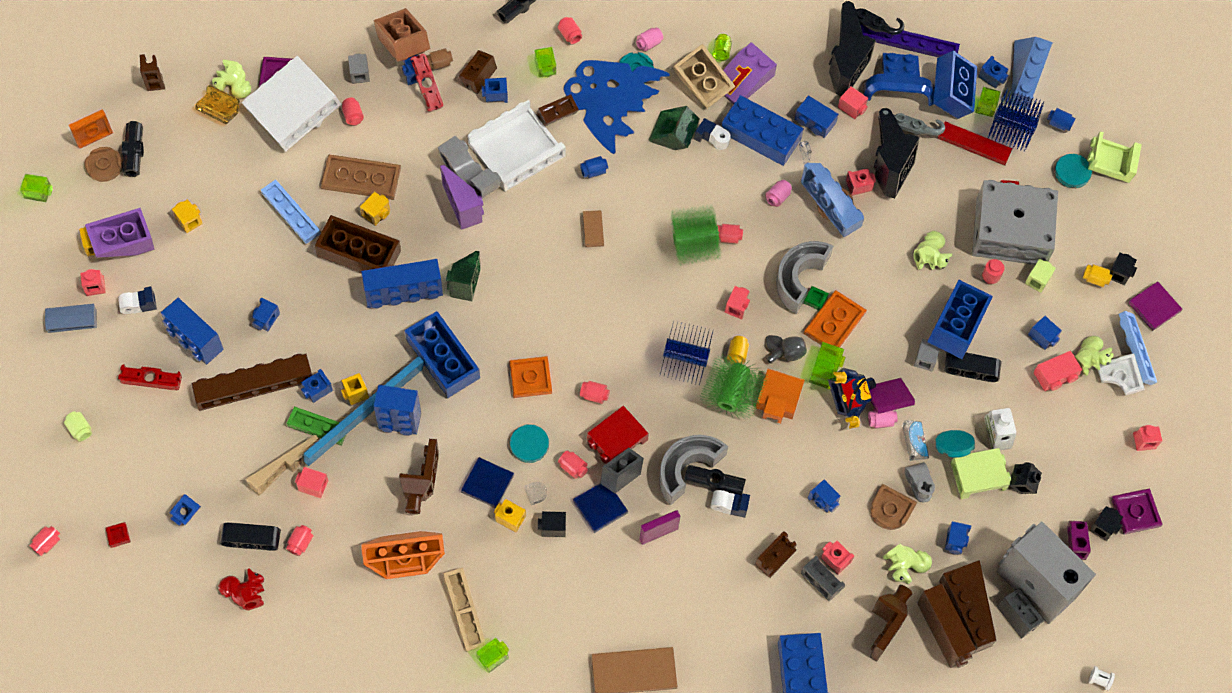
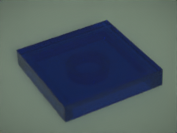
M479 457L461 493L496 508L509 487L514 473Z
M601 483L573 499V502L594 533L628 514L627 508L618 495Z

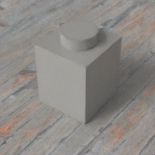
M366 54L348 56L352 84L370 82Z
M922 339L914 367L932 372L940 348L928 343V339Z

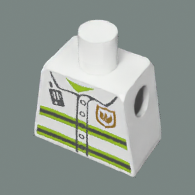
M1005 408L990 411L984 417L991 448H999L1000 450L1011 449L1016 437V428L1011 409Z

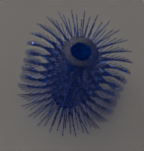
M1007 89L994 115L989 136L994 129L991 139L993 140L995 133L998 132L995 139L996 142L1002 130L999 142L1002 136L1005 135L1003 144L1008 135L1009 137L1006 142L1012 136L1010 146L1015 138L1013 148L1018 139L1017 149L1021 141L1023 142L1021 147L1023 148L1026 143V148L1037 128L1044 104L1042 103L1040 107V103H1037L1035 100L1032 105V98L1028 106L1029 100L1025 102L1026 95L1020 104L1023 93L1018 99L1019 92L1013 101L1015 91L1008 103L1012 90H1010L1006 98Z
M669 336L666 341L663 357L664 359L665 357L668 358V360L670 358L690 363L691 368L694 364L695 369L696 365H698L697 378L700 366L703 367L702 378L704 367L706 368L710 354L711 339L708 348H705L706 342L705 346L701 347L703 338L701 345L697 346L694 345V340L693 344H690V340L689 343H686V339L685 342H682V338L681 341H678V338L674 340V337L670 339Z

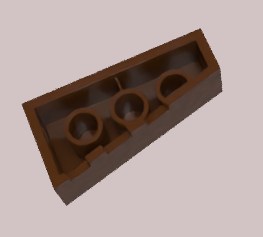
M980 560L944 573L939 582L943 584L976 648L973 654L992 647L997 640Z

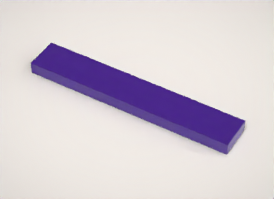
M860 24L863 35L876 40V43L933 57H941L951 51L956 53L959 51L960 44L904 30L898 35H890L885 32H875Z

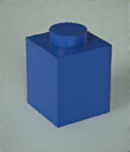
M1044 316L1032 327L1028 335L1046 350L1050 345L1054 347L1059 342V335L1062 330Z

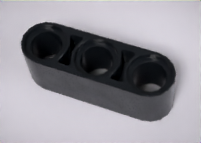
M947 352L944 371L951 375L986 382H998L1002 362L997 358L967 352L960 359Z
M227 522L223 524L220 544L231 548L276 551L279 546L281 529L275 526Z

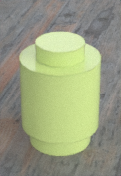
M74 411L65 417L64 424L74 439L80 442L92 435L91 427L81 412Z

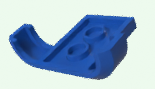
M883 53V74L871 76L863 87V95L868 98V101L871 100L875 92L887 90L921 93L928 97L929 106L934 105V84L929 79L920 77L919 58L916 55Z

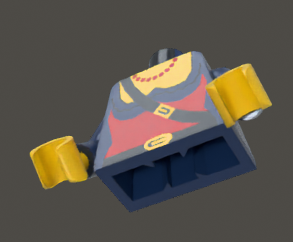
M842 368L838 372H833V375H836V377L828 379L837 413L849 416L845 418V421L850 423L849 429L858 428L860 425L859 416L866 407V404L871 401L869 390L876 387V382L872 377L866 379L864 375L858 374L855 370Z

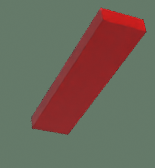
M946 121L944 122L945 131L938 136V139L1006 165L1013 148Z

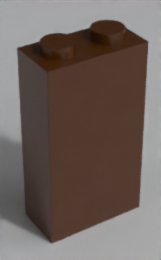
M943 584L925 590L917 604L949 667L957 666V668H961L967 665L968 660L973 658L972 655L976 648Z

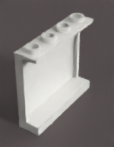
M298 56L290 60L286 66L277 71L268 81L263 83L242 102L245 108L271 134L285 152L341 105L336 95Z
M529 100L519 103L514 109L502 113L500 117L488 121L484 126L472 130L468 135V145L484 166L492 172H497L501 177L500 187L504 192L566 156V147L562 142L558 144L530 108Z

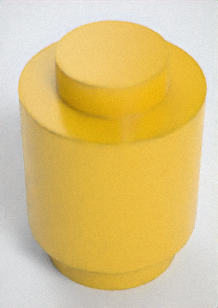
M1087 264L1082 278L1087 279L1086 281L1104 287L1105 284L1109 285L1112 274H1110L1109 269L1095 264Z
M743 336L733 337L727 354L728 361L731 359L737 363L738 360L740 364L741 361L742 364L746 362L749 348L747 338Z

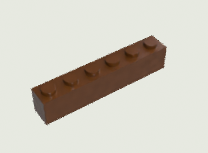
M307 353L295 354L290 358H279L271 363H260L247 369L240 368L232 373H220L209 379L201 378L192 383L197 407L199 411L302 385L301 382L311 377L312 372Z

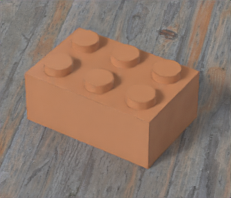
M406 8L373 20L378 39L397 62L404 61L416 54H422L430 49L426 30Z

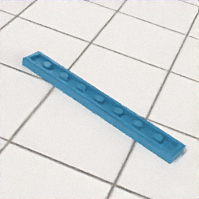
M420 356L417 357L387 382L385 386L402 388L423 370L424 360ZM376 393L304 453V462L308 466L374 411Z

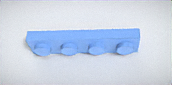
M277 180L261 189L264 197L305 244L321 234L320 229Z
M1124 311L1119 314L1120 326L1126 334L1125 341L1130 347L1132 354L1134 353L1143 383L1153 385L1157 383V379L1135 315Z

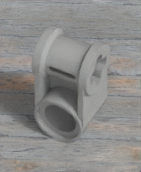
M923 462L906 467L905 476L915 498L922 503L930 501L935 491V484L926 463Z

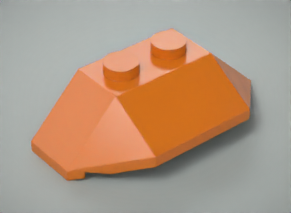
M418 531L381 536L361 544L364 565L385 579L427 574L445 554L442 533Z

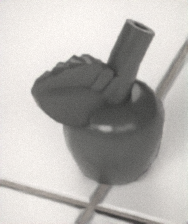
M768 335L766 337L767 347L773 352L766 358L770 364L783 355L788 361H796L806 355L807 348L802 337L793 336L787 337L784 340L776 335Z

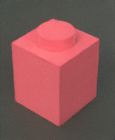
M850 86L840 97L838 108L856 119L859 114L863 115L867 110L868 98Z
M304 467L302 473H298L295 483L300 492L321 498L327 486L328 478L325 473Z

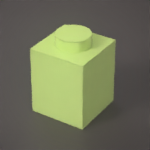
M1039 259L1025 284L1042 293L1056 268L1048 261Z

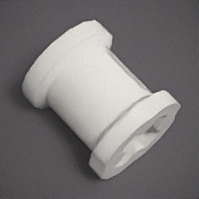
M1094 666L1088 683H1096L1109 691L1113 684L1115 673L1109 674Z

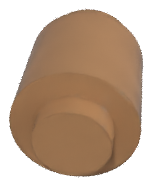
M446 48L430 52L429 55H426L431 69L434 68V70L451 66L450 62L453 61L451 51H447Z

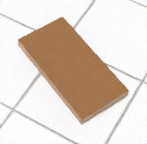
M328 154L321 189L371 196L376 192L379 195H384L387 199L394 200L401 165Z
M673 647L592 654L595 693H636L677 689L678 687Z

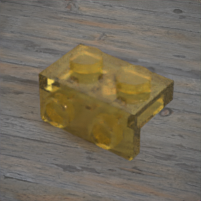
M208 85L206 87V95L196 103L195 109L227 124L239 113V99Z

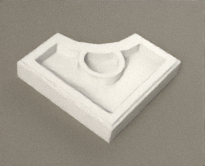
M1134 353L1112 359L1109 365H1099L1100 370L1098 372L1102 383L1118 385L1123 389L1126 396L1145 390Z

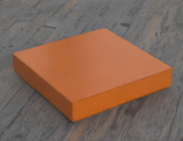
M103 109L69 124L79 149L113 133Z
M548 356L509 360L514 398L552 394Z

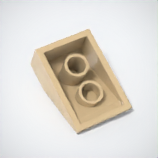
M703 44L672 68L706 109L735 88V85Z

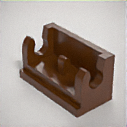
M480 50L476 52L459 75L465 88H468L470 85L474 93L478 94L481 91L482 86L485 85V79L490 78L497 69L493 55Z
M141 54L140 73L147 91L165 90L163 76L157 66L156 56L153 55V61L147 63L145 54Z
M570 94L538 108L537 117L542 119L544 126H547L554 121L577 113L579 109Z
M783 531L757 558L755 565L771 578L797 551L796 542L789 541L788 534Z

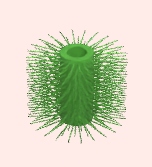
M713 205L702 211L703 216L699 213L702 210L701 207L698 211H694L695 215L693 213L690 214V210L682 213L685 217L679 215V212H675L678 218L671 215L673 217L671 225L674 228L672 232L676 257L680 261H682L681 256L686 261H690L689 257L691 259L694 258L691 254L697 256L694 262L708 254V257L705 259L708 260L709 257L717 253L715 250L721 251V249H718L720 248L718 245L720 238L716 213L710 212ZM721 254L717 255V257L714 258V260L718 259L721 256Z
M738 360L737 363H725L724 367L719 365L722 367L721 370L712 367V372L717 370L719 372L716 373L719 375L714 374L718 376L715 377L717 379H713L717 381L715 384L707 382L714 385L711 386L714 389L712 391L706 390L711 393L705 396L710 397L707 398L709 400L716 398L715 400L717 401L709 404H718L715 406L726 410V414L727 411H730V413L734 411L744 412L745 408L750 410L747 407L752 405L750 403L753 402L750 400L754 399L751 395L756 396L755 394H758L752 390L757 391L753 388L759 389L761 387L759 386L760 383L756 381L765 383L757 380H763L762 378H756V376H759L756 374L760 373L753 372L754 370L749 369L751 366H745L742 364V361L740 364Z

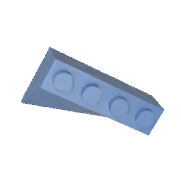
M1039 37L1015 40L1011 105L1028 110L1053 42Z
M806 163L801 183L840 234L846 237L861 228L864 221L863 213L861 210L856 209L852 199L845 195L841 185L831 177L830 171L824 168L821 163Z

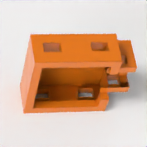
M767 369L764 378L767 382L763 381L765 383H763L761 389L764 391H760L763 393H760L761 395L758 397L760 400H757L759 403L757 402L756 409L764 411L762 418L778 420L777 423L781 424L783 417L793 419L805 380Z

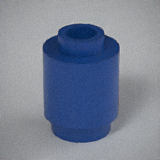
M1056 108L1055 111L1051 110L1047 120H1050V125L1063 131H1070L1076 119L1072 117V114Z
M601 156L585 160L584 163L580 164L583 177L592 178L606 174L608 169L607 160Z

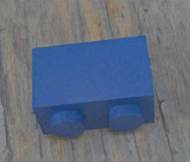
M808 95L796 110L794 120L801 126L812 130L814 134L825 138L835 126L838 113Z

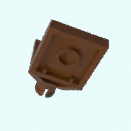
M429 438L428 445L424 446L425 464L422 463L421 475L399 474L401 489L405 499H407L405 512L408 514H420L421 502L426 501L434 493L439 459L437 439Z
M900 584L893 595L886 594L880 596L872 610L873 613L888 622L882 634H879L871 647L873 653L870 657L876 662L908 616L906 602L913 593L904 585Z

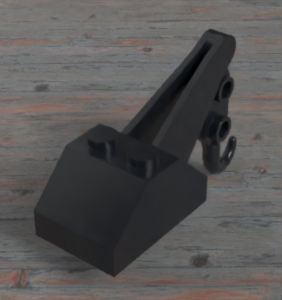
M845 1L842 4L839 46L835 45L831 52L832 58L829 61V65H831L829 74L837 95L842 96L850 86L853 87L872 58L876 40L869 36H864L860 24L875 32L898 35L905 27L904 22L900 18L896 19L900 24L899 28L894 29L880 16L863 8L855 9L854 4L850 1Z

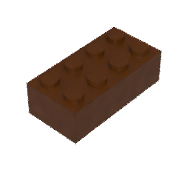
M330 215L315 244V250L320 258L361 272L394 266L401 252L400 240Z

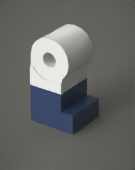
M704 118L695 131L694 140L701 142L704 139L713 144L716 149L724 150L729 145L730 133L721 126Z
M151 286L145 287L142 291L123 293L118 296L120 312L123 314L157 310L155 293Z
M716 490L713 492L711 508L725 514L745 518L750 495H738Z

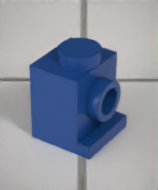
M414 56L408 57V59L403 61L404 65H401L408 85L417 83L416 76L418 75L415 74L412 65L413 61H410Z
M991 56L982 66L978 77L994 88H997L1000 83L1004 84L1007 80L1009 69L994 60L995 57Z
M506 78L485 79V86H482V97H486V102L504 101V103H508Z
M261 297L259 300L261 305L256 307L252 314V326L258 330L263 329L268 332L280 315L278 305Z
M321 369L301 382L303 395L306 399L310 398L313 403L333 391L331 382Z
M824 479L810 491L808 499L810 501L814 499L815 504L820 509L832 513L840 505L838 502L841 495Z
M184 494L169 512L173 515L170 519L179 526L182 523L186 525L201 506ZM183 507H186L188 509V513L186 515H182L180 513V510Z
M952 521L948 527L945 550L955 555L962 554L963 548H967L969 536L967 535L971 530V525Z

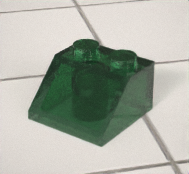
M687 106L663 110L658 116L649 141L672 150L688 148L700 118Z
M475 251L453 263L452 269L448 270L446 281H448L447 290L450 291V297L473 301L481 271L480 251Z

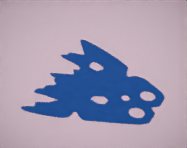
M586 60L576 69L577 77H572L566 82L564 92L566 96L572 95L579 110L586 109L584 123L596 139L608 151L615 154V135L626 137L629 134H634V131L622 121L621 117H626L627 111L645 112V109L642 107V99L650 98L652 95L659 93V90L645 85L644 82L660 81V77H668L670 74L647 66H639L632 72L630 65L627 63ZM585 67H593L594 74L592 76L584 75L583 70ZM612 79L617 81L619 86L616 88L608 87L607 82ZM592 83H595L597 86L596 88L592 89L590 85ZM573 84H580L582 90L579 93H573L571 91ZM610 115L614 122L609 126L603 121V117Z

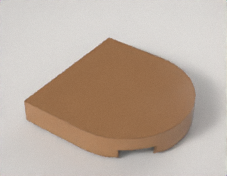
M882 484L871 504V516L874 522L884 529H899L907 523L917 502Z

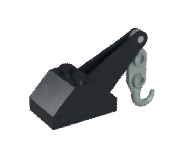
M882 108L879 111L878 117L881 146L877 148L875 156L878 158L874 163L873 169H876L875 178L884 195L895 199L915 164L920 137L912 134L905 135L902 129L916 135L928 134L937 136L945 131V125L942 121L936 120L940 128L933 129L920 119L909 117L903 113L893 115L890 109Z

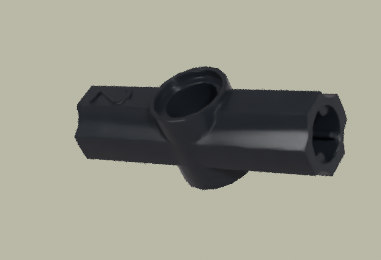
M510 0L497 10V15L501 21L509 23L520 13L527 12L530 5L536 0Z
M137 121L126 123L125 141L122 142V155L124 157L122 170L123 174L128 177L140 175L141 157L144 155L142 141L143 125Z
M689 464L684 479L686 483L706 487L711 492L722 490L742 495L746 481L744 478L724 474L719 469L708 470ZM717 478L720 482L713 483L710 479Z

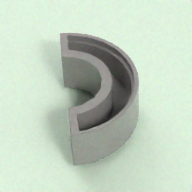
M454 136L438 147L441 158L448 169L475 189L477 196L480 195L483 199L499 188L502 181L501 177L497 172H492L489 168L483 171L481 166L474 162L470 156L466 142Z
M819 241L804 242L791 248L782 258L777 274L776 287L781 301L793 313L797 314L807 294V289L801 285L798 275L806 269L816 268L823 270L831 257L833 245Z
M692 435L678 440L667 450L661 463L659 482L662 494L670 506L685 493L686 484L681 477V471L684 467L694 462H702L714 467L727 455L728 446L725 443L707 435Z

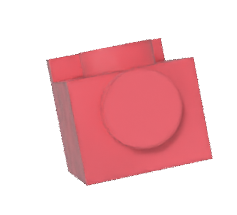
M867 168L855 172L848 171L845 181L850 194L854 196L872 191L876 178L874 173H870Z
M89 269L80 273L82 288L86 296L106 293L104 275H102L100 270ZM91 286H99L97 288L90 289Z
M735 286L726 304L725 313L743 319L744 312L750 302V299H748L749 290Z
M1145 425L1140 427L1138 431L1133 432L1137 451L1156 449L1162 442L1159 426Z
M830 541L822 549L824 553L821 559L837 575L852 563L854 555L850 554L838 541L834 543ZM836 551L840 556H835L834 552Z

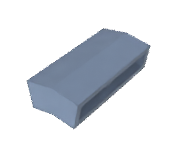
M94 303L45 308L46 331L53 333L97 328V310Z

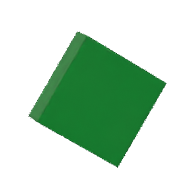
M811 286L803 304L820 311L829 293Z

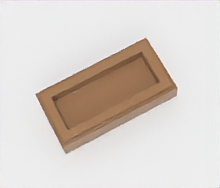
M583 211L585 247L604 246L602 211Z

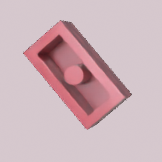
M1068 351L1038 364L1033 373L1044 391L1050 389L1054 391L1066 382L1073 383L1076 381L1082 368L1073 353Z

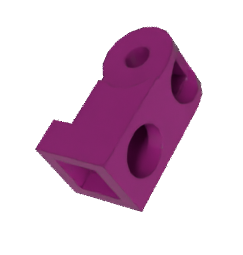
M1069 521L1067 527L1069 548L1081 560H1086L1091 552L1087 522Z

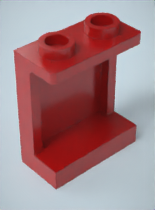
M623 405L587 433V444L593 451L596 450L600 454L599 457L602 462L607 464L626 449H633L639 443L643 445L648 441L649 433Z

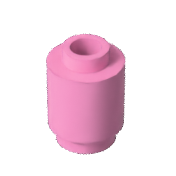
M657 27L650 28L637 36L636 44L639 49L648 51L661 43L663 34Z
M786 180L777 181L766 193L767 202L771 206H780L791 194L792 186Z
M876 409L868 412L870 427H894V423L898 421L897 412L893 410L880 414L877 413Z

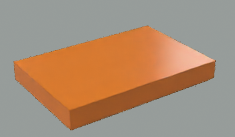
M835 290L805 329L804 334L836 354L867 310Z

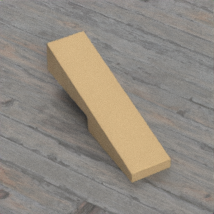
M316 435L312 436L246 479L248 486L260 496L287 468L294 473L304 463V453L318 442L319 438Z
M463 567L443 573L466 652L486 646Z

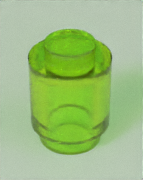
M719 34L715 38L712 56L718 61L729 59L732 46L729 35Z

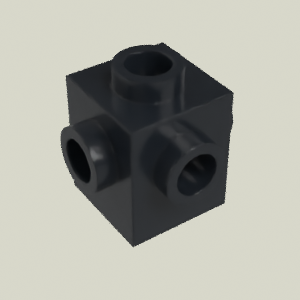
M1029 462L1015 464L1010 486L1019 494H1037L1042 472Z

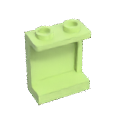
M1100 131L1096 137L1092 138L1090 143L1092 151H1090L1087 161H1089L1088 169L1130 183L1137 173L1142 144L1135 142L1129 148L1103 139L1104 132Z
M999 448L970 453L964 457H954L950 463L961 499L969 498L974 493L1000 488L1002 491H1006L1010 485L1011 476L1009 472H1006L1005 456L1001 454Z

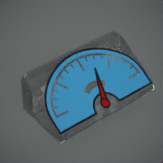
M904 420L902 426L910 461L929 459L922 422Z

